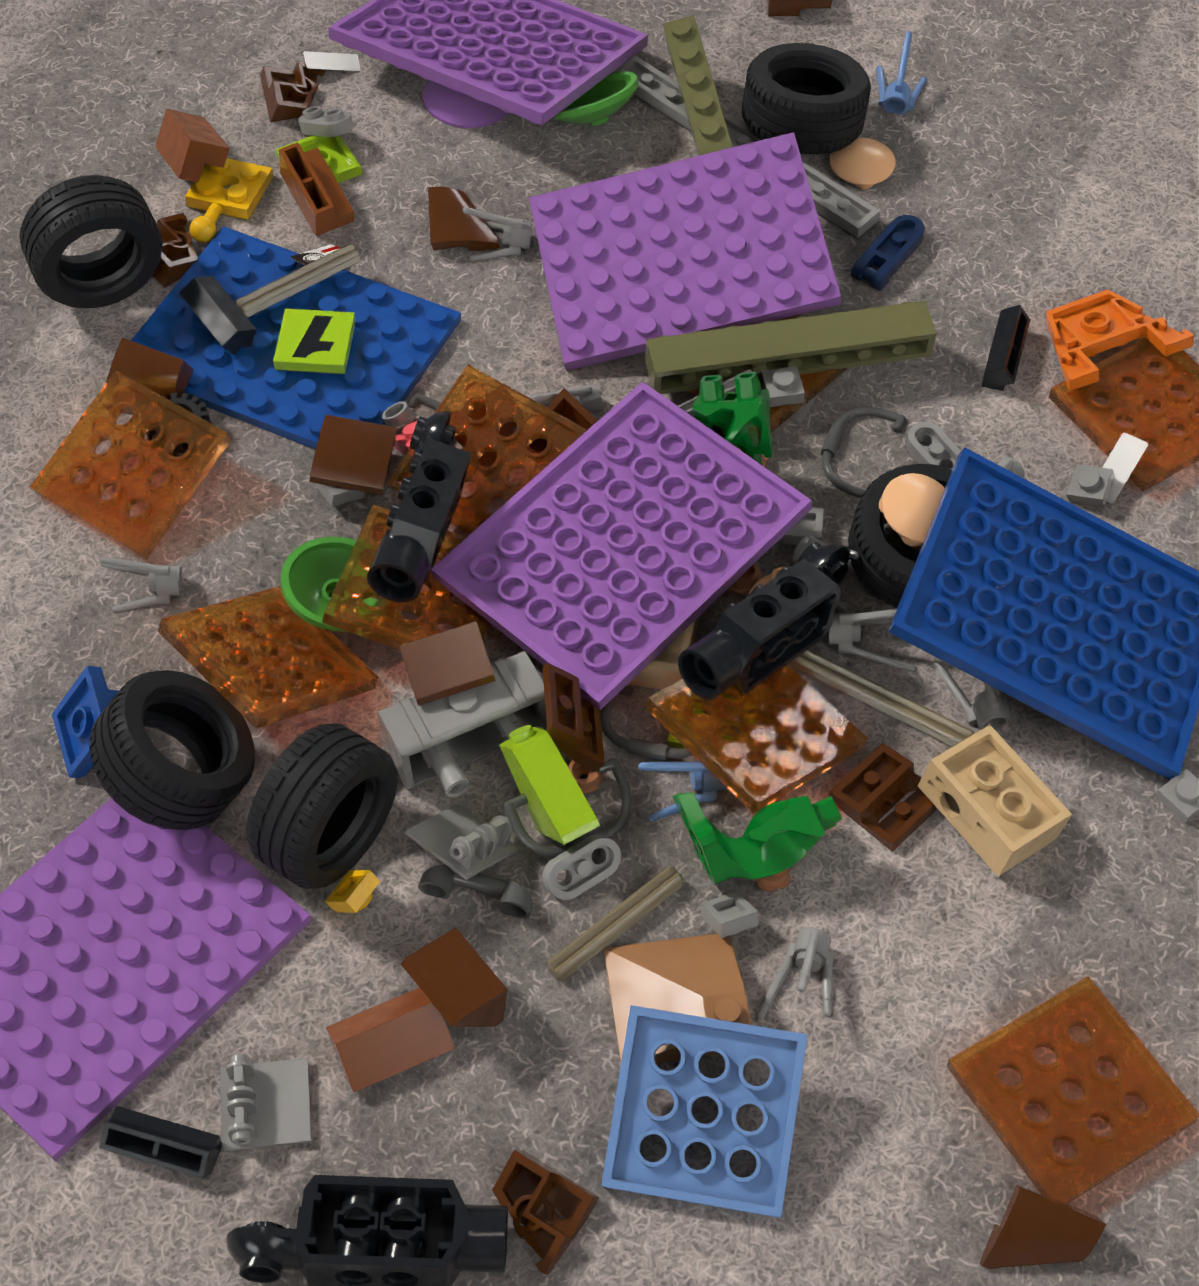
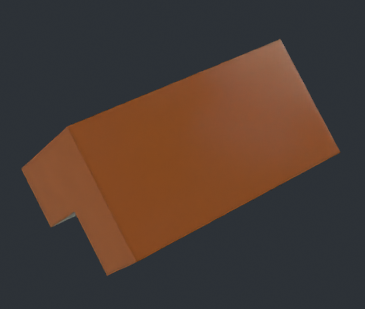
M166 108L155 147L177 177L198 183L204 163L224 168L230 148L206 118Z
M297 142L279 149L280 174L316 236L354 222V210L318 147L303 152L300 144Z
M420 987L326 1027L332 1046L341 1062L353 1092H357L455 1049L444 1017Z

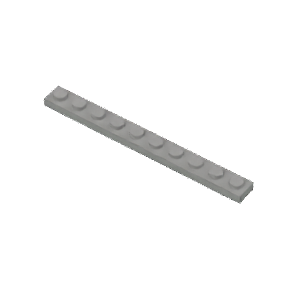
M636 55L613 71H630L635 73L639 81L635 95L690 130L677 81ZM722 110L733 147L760 141L748 126ZM803 162L816 211L856 238H859L879 221L880 210Z

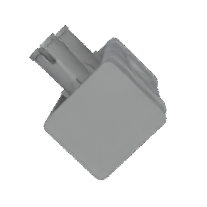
M525 651L506 659L501 658L494 661L491 665L496 680L494 682L418 706L415 696L412 698L407 697L400 700L399 703L377 712L384 748L391 755L397 768V773L406 790L438 777L448 797L460 796L470 787V782L460 767L500 751L499 744L509 740V734L517 728L531 725L532 727L535 726L547 731L544 682Z

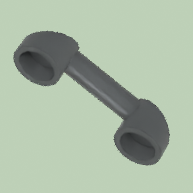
M446 864L427 869L423 872L418 888L424 894L442 899L450 897L454 885L501 896L498 904L499 910L506 915L522 919L530 917L534 905L528 892L514 880L507 879L506 881L482 874H476L466 880L453 872Z

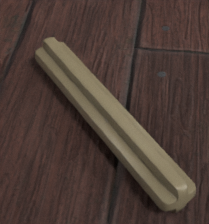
M348 244L237 299L235 303L246 317L249 318L359 263L361 260L360 253L353 244Z
M672 866L666 867L548 960L547 964L550 973L558 981H564L602 951L603 948H606L679 890L683 885L681 874Z

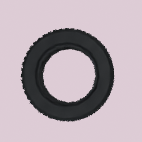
M788 43L773 46L761 52L748 67L741 110L742 116L751 132L760 140L794 132L800 154L817 155L832 153L844 149L862 133L869 104L871 83L860 63L841 51L810 43Z
M79 176L49 188L29 208L20 228L21 249L40 290L52 300L74 308L104 307L133 295L153 276L160 262L163 250L160 230L141 193L127 182L109 176ZM100 229L121 230L113 241L100 250L85 255H62L68 245L85 234Z
M922 463L896 467L894 470H889L872 481V484H869L859 500L848 537L849 549L857 551L859 557L857 559L850 558L851 565L854 568L855 574L858 575L860 582L864 583L863 586L869 589V592L879 600L894 608L899 606L916 562L900 555L889 543L884 529V525L888 522L879 509V500L886 486L900 475L909 473L922 474L933 478L943 487H946L952 469L940 465Z
M161 670L146 672L133 677L118 691L95 721L90 734L89 748L94 771L105 791L114 802L130 815L147 824L163 829L189 830L200 828L214 821L249 782L254 770V742L250 728L241 712L216 687L184 672ZM144 727L159 729L176 738L191 752L201 769V773L190 772L170 762L154 747Z
M339 723L318 725L297 737L271 766L252 801L247 819L246 834L254 857L284 878L304 889L323 888L338 881L367 852L390 813L398 784L397 769L391 755L370 740Z

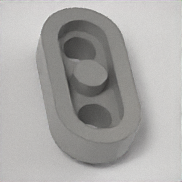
M321 106L309 107L303 111V115L298 119L301 132L305 135L336 137L346 134L354 128L351 114L343 112L341 108L322 110Z
M918 422L911 426L908 431L906 447L919 464H934L953 469L961 450L938 425L931 422ZM920 442H927L930 445L923 446L920 444Z
M599 834L591 835L547 863L542 875L545 889L562 900H570L611 876L618 869L621 862V851L618 844L612 839ZM599 848V857L592 861L591 855L593 851ZM565 870L566 876L564 880L558 882L557 876L559 872Z

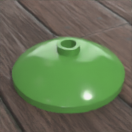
M630 71L612 72L555 115L553 119L572 124L591 123L592 126L607 122L609 116L622 109L635 94L639 85L637 75Z
M344 537L317 538L297 547L287 557L283 565L280 585L286 603L295 614L316 627L339 632L361 630L380 621L386 616L393 605V601L379 596L369 586L367 573L377 551L360 541Z

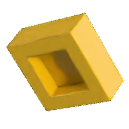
M349 870L325 902L338 913H357L370 903L373 898L372 892L380 883V880L371 870Z

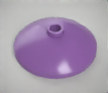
M427 80L423 89V101L426 109L433 117L447 125L460 128L484 127L502 120L509 114L498 107L486 102L477 101L473 97L459 91L450 90L446 86L432 80Z

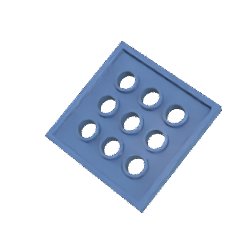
M630 1005L601 1187L781 1218L808 1034ZM667 1044L677 1047L681 1054L679 1065L671 1071L660 1069L655 1062L656 1051L661 1046ZM708 1052L719 1053L725 1060V1070L717 1078H707L699 1070V1061ZM753 1059L764 1061L770 1070L769 1079L760 1086L749 1084L743 1076L744 1066ZM658 1089L670 1092L674 1100L673 1109L665 1116H656L648 1108L650 1094ZM701 1097H710L718 1105L716 1119L708 1124L697 1122L692 1114L694 1102ZM747 1104L757 1106L763 1114L762 1125L757 1130L751 1132L741 1129L736 1120L738 1110ZM652 1134L662 1137L667 1146L665 1156L657 1162L646 1160L641 1154L640 1149L643 1139ZM695 1142L706 1144L712 1155L709 1165L701 1170L691 1168L685 1160L686 1149ZM738 1150L750 1151L756 1158V1169L748 1177H738L730 1169V1158Z

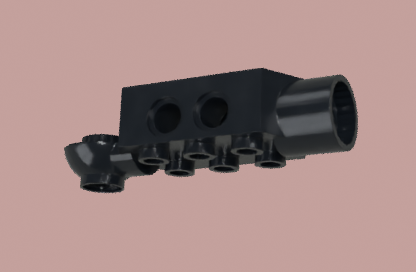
M451 411L439 412L429 418L419 417L410 442V448L415 450L409 468V473L413 475L409 478L404 477L397 498L402 500V502H399L398 505L393 504L386 523V526L391 527V530L387 529L367 573V581L372 590L379 596L393 602L405 603L413 601L418 597L423 583L428 582L431 569L434 567L464 488L472 453L451 446L456 432V427L449 425Z
M815 542L803 551L795 565L784 567L773 580L764 586L761 584L755 587L749 596L738 604H730L723 611L720 621L712 632L680 653L678 668L688 688L705 700L717 698L733 685L746 695L822 640L832 625L834 610L842 593L839 584L848 572V561L851 553L849 547L840 544L822 546L820 543Z

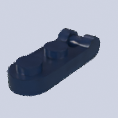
M902 215L895 218L855 262L851 270V277L859 281L865 279L871 282L873 288L882 291L889 283L890 278L923 241L925 227L922 220L912 215ZM873 264H875V265L879 266L880 268H879L878 270H876V269L872 268L871 266H872Z

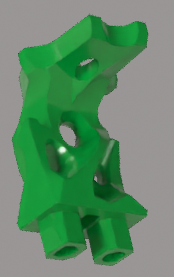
M756 372L736 375V392H724L722 376H704L700 381V394L692 405L695 418L710 429L714 425L720 427L723 435L722 438L735 447L740 448L742 452L762 465V454L765 458H771L773 454L769 389L761 390ZM755 427H757L760 432V441L758 440Z
M694 792L679 793L673 796V800L694 845V850L714 886L732 878L762 879L791 868L825 835L826 830L835 827L836 823L842 820L832 796L814 804L811 803L808 796L796 797L763 807L750 820L742 837L729 838L705 817Z

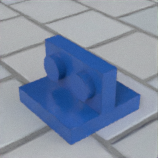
M87 666L52 713L69 778L84 777L93 767L89 748L91 730L99 715L118 693V690L107 688L102 667Z

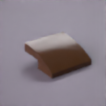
M325 415L314 454L309 482L383 495L389 474L390 460L397 438V427Z
M547 663L543 666L547 731L555 744L567 756L581 766L595 772L605 764L600 710L580 695L578 677Z
M884 743L878 746L829 792L834 802L847 816L892 852L937 810V807L918 787L921 777L914 773V763ZM915 791L904 802H899L906 794ZM895 806V810L878 824L879 820Z

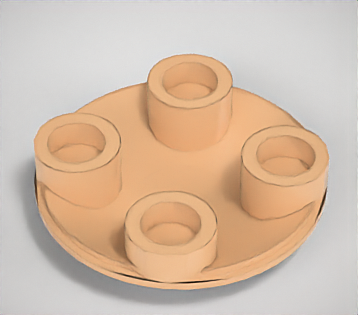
M857 138L844 149L832 152L829 159V168L840 179L855 184L860 189H869L874 184L886 180L893 173L896 164L893 152L885 144L870 138Z
M909 473L900 475L886 486L879 500V509L892 529L901 535L904 543L909 546H919L925 540L945 487L933 478L922 474Z

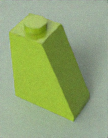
M531 725L522 726L509 734V740L499 744L520 794H525L528 804L525 805L538 832L565 845L600 826L596 815L548 731L535 726L532 727Z

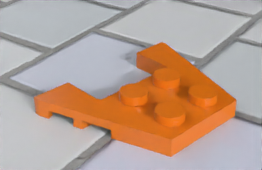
M1108 289L1046 311V324L1069 391L1099 381V369L1088 357H1094L1100 352L1117 346H1124L1142 337L1147 338L1166 357L1193 347L1194 335L1186 329L1182 330L1181 333L1167 326V320L1163 317L1153 319L1143 314V307Z

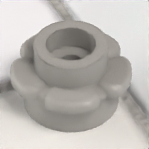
M398 402L388 407L383 412L382 418L386 426L397 427V434H400L405 426L414 422L416 413L413 408L408 406L407 402Z

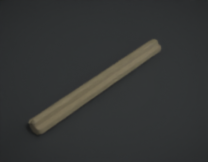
M809 649L787 664L952 747L974 734L973 730Z

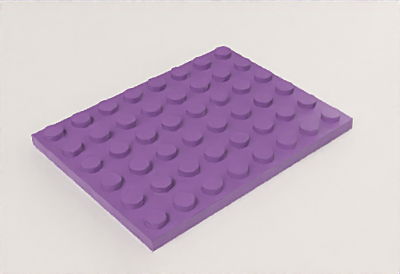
M371 0L329 27V39L341 43L344 47L353 48L368 54L371 58L380 59L394 65L398 69H405L425 80H432L446 86L450 90L459 91L473 97L477 101L486 102L500 108L504 112L513 113L527 119L531 123L540 125L545 124L647 47L648 34L559 0Z
M794 132L529 197L566 371L646 352V339L688 334L695 331L724 329L730 326L760 324L766 321L780 320L842 305L841 294Z
M642 381L431 569L435 580L542 665L550 663L578 677L580 695L601 710L812 509V500Z
M111 798L0 894V1109L57 1162L312 921L311 915L208 827L201 826L200 828L189 830L163 829L147 824L130 815Z

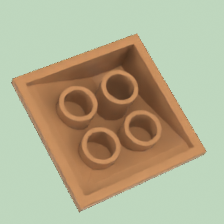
M718 934L603 948L620 1061L622 1060L630 1005L752 1025L746 992L730 936L721 938ZM669 1044L661 1046L655 1054L656 1063L681 1060L678 1048ZM708 1052L704 1054L702 1057L720 1054L716 1052Z

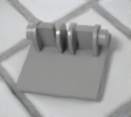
M458 803L405 831V834L416 841L423 849L429 851L450 867L453 872L466 880L518 850L516 846L509 842L513 828L508 817L499 815L494 817L490 824H485Z
M237 1054L231 1057V1063L227 1064L226 1067H220L222 1152L312 1142L308 1058L252 1064L249 1062L247 1055Z

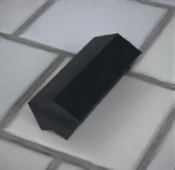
M214 276L194 277L179 292L223 348L234 355L243 347H251L256 332L255 326Z
M1021 305L1000 311L983 376L982 387L1004 391L1006 385L1015 383L1030 323V318Z
M116 1106L111 1118L104 1123L99 1148L204 1179L212 1173L222 1149V1141L219 1135Z

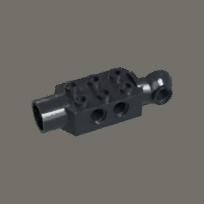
M314 1175L303 1190L302 1206L299 1207L296 1229L285 1228L274 1222L255 1221L230 1231L227 1234L226 1243L231 1256L240 1266V1276L256 1283L275 1282L281 1278L283 1269H295L302 1271L309 1286H452L461 1271L505 1273L508 1206L464 1204L454 1181L447 1179Z

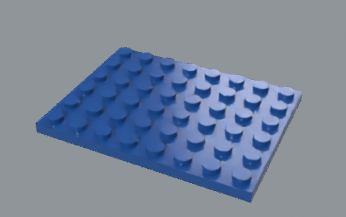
M223 226L197 258V262L191 265L131 341L183 359L194 371L184 393H189L190 399L196 396L200 398L201 403L204 402L206 407L313 449H316L325 415L385 425L386 423L382 418L383 412L391 405L406 400L460 323L461 312L343 270L249 317L248 319L256 328L251 347H243L233 355L220 345L179 292L194 277L214 276L232 300L236 302L237 299L305 265L290 258L299 253ZM285 308L355 312L356 323L345 374L275 370L273 359Z
M964 447L956 459L888 632L1170 780L1180 775L1199 710V571Z

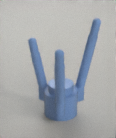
M910 31L906 32L897 80L886 88L883 68L880 65L876 68L880 94L878 105L883 106L884 110L888 113L905 114L907 110H914L915 101L927 82V78L922 77L912 94L908 84L904 82L912 32Z
M722 758L698 762L651 761L641 762L638 765L640 770L689 771L692 789H700L701 791L700 794L696 795L699 804L717 800V791L726 790L728 785L726 765ZM676 804L649 815L648 820L653 822L679 811Z

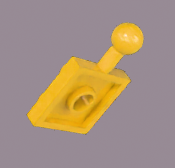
M226 158L224 168L205 164L199 182H194L185 195L187 207L206 211L204 216L196 217L191 222L189 231L192 238L199 243L212 241L217 233L215 223L221 214L249 220L273 178V169ZM226 185H231L228 189L223 188Z

